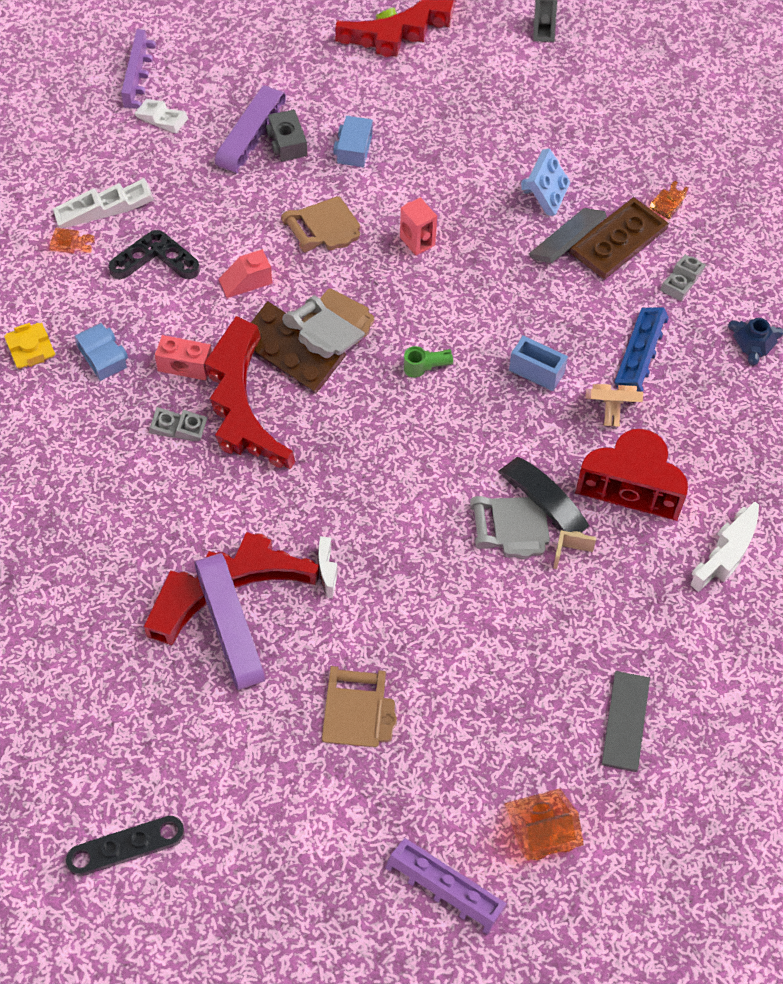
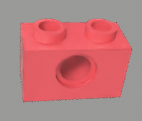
M421 197L406 203L401 207L400 213L401 240L415 256L434 247L436 243L437 215Z
M162 335L155 353L157 370L159 372L206 381L208 373L204 363L212 352L211 344Z

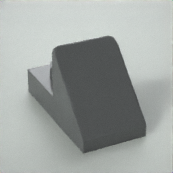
M535 0L533 41L555 42L557 0Z

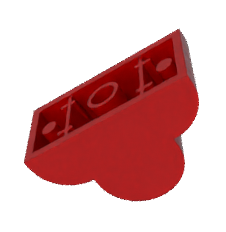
M632 429L623 433L618 438L615 448H598L591 451L584 458L575 494L678 521L687 496L688 482L686 476L678 467L667 463L668 448L665 441L658 434L646 429Z

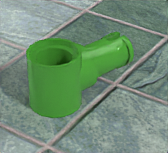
M418 346L409 347L404 353V372L409 377L417 378L422 376L425 371L432 370V367L453 365L452 351L447 349L429 352Z

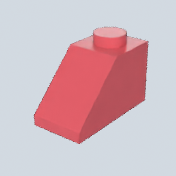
M263 249L239 256L219 278L227 298L272 284L271 265Z

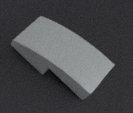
M685 254L675 265L673 273L663 282L660 291L682 301L704 271L706 264L700 262L695 257Z
M157 407L149 433L190 441H200L208 417L183 410L182 414H178Z

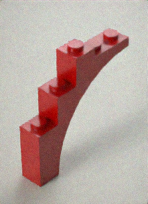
M420 0L416 5L401 13L372 21L353 22L337 20L335 25V41L343 44L362 45L366 48L376 47V54L384 57H398L402 39L409 40L410 42H424L428 24L436 27L450 28L457 0Z
M235 316L204 363L208 377L214 382L219 383L209 398L213 411L218 416L225 418L215 434L219 447L228 454L235 452L239 455L246 448L254 456L259 457L262 455L268 458L269 462L278 468L284 466L291 469L296 462L293 451L276 441L261 426L252 413L248 402L246 390L247 372L252 354L261 339L258 326Z
M246 532L234 559L226 553L208 551L205 557L223 554L235 588L269 580H290L316 585L319 578L318 564L307 558L299 559L290 556L282 550L274 551L272 540L260 533L252 534ZM170 570L144 625L148 638L173 645L182 628L197 611L207 604L198 576L194 578L187 572L180 571L178 573Z

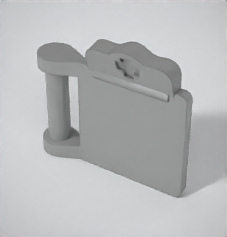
M317 296L308 298L303 306L295 311L287 312L282 318L283 323L287 327L300 330L298 340L306 345L310 352L318 353L324 358H329L334 353L341 355L363 339L365 334L348 321L327 309ZM310 312L317 313L304 323L301 320Z
M476 496L470 499V507L474 510L477 530L475 545L477 549L503 546L505 557H517L520 559H528L544 553L545 545L549 544L550 541L546 513L529 497L491 499ZM492 508L495 537L489 536L487 533L484 509Z

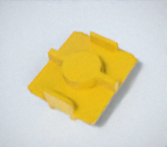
M27 323L15 327L14 331L4 335L16 367L19 369L44 363V360L53 358L56 355L42 323L33 325Z

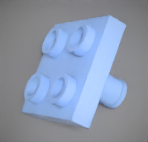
M549 148L541 151L529 178L522 180L521 188L525 194L533 192L546 215L555 216L570 185V181L561 168L558 159L555 158Z

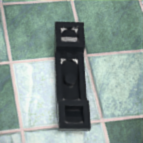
M516 457L498 471L515 489L519 487L553 520L552 525L559 531H577L582 533L590 526L565 492L545 473L528 461Z

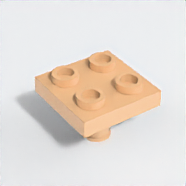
M593 384L592 389H586V399L603 400L606 403L603 426L612 425L620 427L621 404H624V401L643 402V392L637 391V386L618 385V390H611V385Z

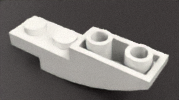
M754 502L748 508H741L734 517L735 521L731 525L726 523L717 534L720 538L717 542V547L709 556L710 560L706 564L701 562L691 574L694 576L691 586L699 592L715 576L725 582L735 571L746 553L756 529L759 504Z

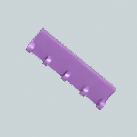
M136 30L121 92L124 108L138 109L142 105L140 101H135L136 94H145V88L138 86L139 79L149 77V72L142 70L143 62H152L153 60L151 55L145 53L147 48L153 49L156 47L155 41L147 40L146 30Z
M406 838L390 855L385 867L390 872L396 868L410 877L408 884L414 886L417 882L435 894L433 900L437 903L443 899L461 911L459 917L463 920L468 915L484 926L482 932L486 935L489 934L507 904Z

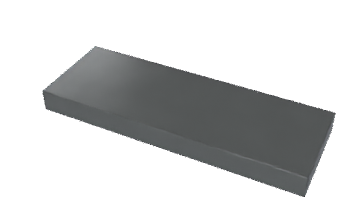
M583 208L529 253L530 257L533 260L553 263L607 218L606 212Z
M615 671L601 765L638 772L650 677Z

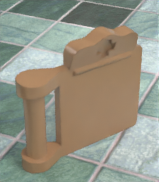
M340 196L300 210H288L281 215L284 225L288 224L300 242L299 247L303 252H308L323 243L330 251L337 248H345L360 238V224ZM301 218L314 237H307L297 220Z
M331 288L327 289L320 298L325 307L365 333L364 337H366L374 323V316L369 313V308ZM310 312L302 319L303 323L317 313Z
M330 666L322 741L324 743L378 747L379 742L387 743L392 740L393 730L398 722L395 714V701L391 698H384L386 671L378 670V673L339 670L338 666ZM337 681L376 684L377 687L376 691L337 688Z

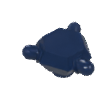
M763 318L750 319L745 322L731 320L728 323V328L734 332L735 340L742 352L748 355V363L752 366L757 365L760 357L766 356L778 343L777 339L783 336V329L781 327L770 326L769 322Z

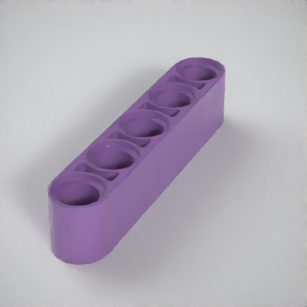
M265 85L261 87L217 151L215 157L216 166L239 173L237 170L245 164L249 158V152L255 149L259 143L258 139L260 136L266 133L265 126L269 124L268 115L279 113V108L285 104V92Z
M220 553L194 561L195 570L236 689L240 690L264 682V671L223 554Z

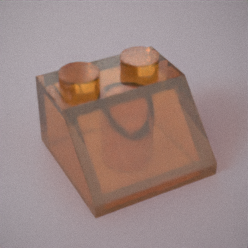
M560 788L505 803L519 849L527 861L541 860L546 855L557 852H569L575 847L584 845L579 813Z

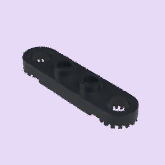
M165 816L78 844L67 853V867L76 876H86L174 847L184 838L185 830L183 823L175 816ZM168 824H173L178 828L177 834L170 839L162 837V828ZM79 853L90 855V861L85 867L79 868L73 864L74 858Z

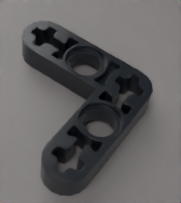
M161 230L150 231L109 262L110 274L115 279L127 278L156 256L184 279L197 277L200 267L198 260ZM155 239L156 241H159L161 239V242H152V240ZM136 252H143L145 254L142 258L138 259L132 257ZM170 252H177L179 254L176 258H168L166 256ZM184 264H185L187 267L193 266V269H192V270L189 269V268L184 269ZM117 266H119V267H123V266H124L125 269H123V270L120 269V268L116 269V267H117Z

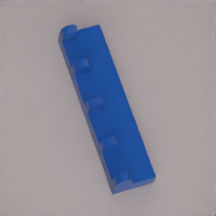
M664 307L641 308L614 382L617 388L618 385L637 386V391H644L642 386L644 378L649 377L650 371L648 367L651 358L656 356L655 347L657 341L662 339L663 333L661 330L663 324L667 323L669 319Z

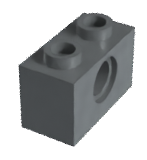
M295 109L268 115L269 125L265 127L268 139H273L271 144L274 155H279L281 162L307 157V140Z

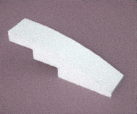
M143 178L125 188L120 183L100 193L93 188L53 208L57 224L61 229L128 212L154 201L147 181Z

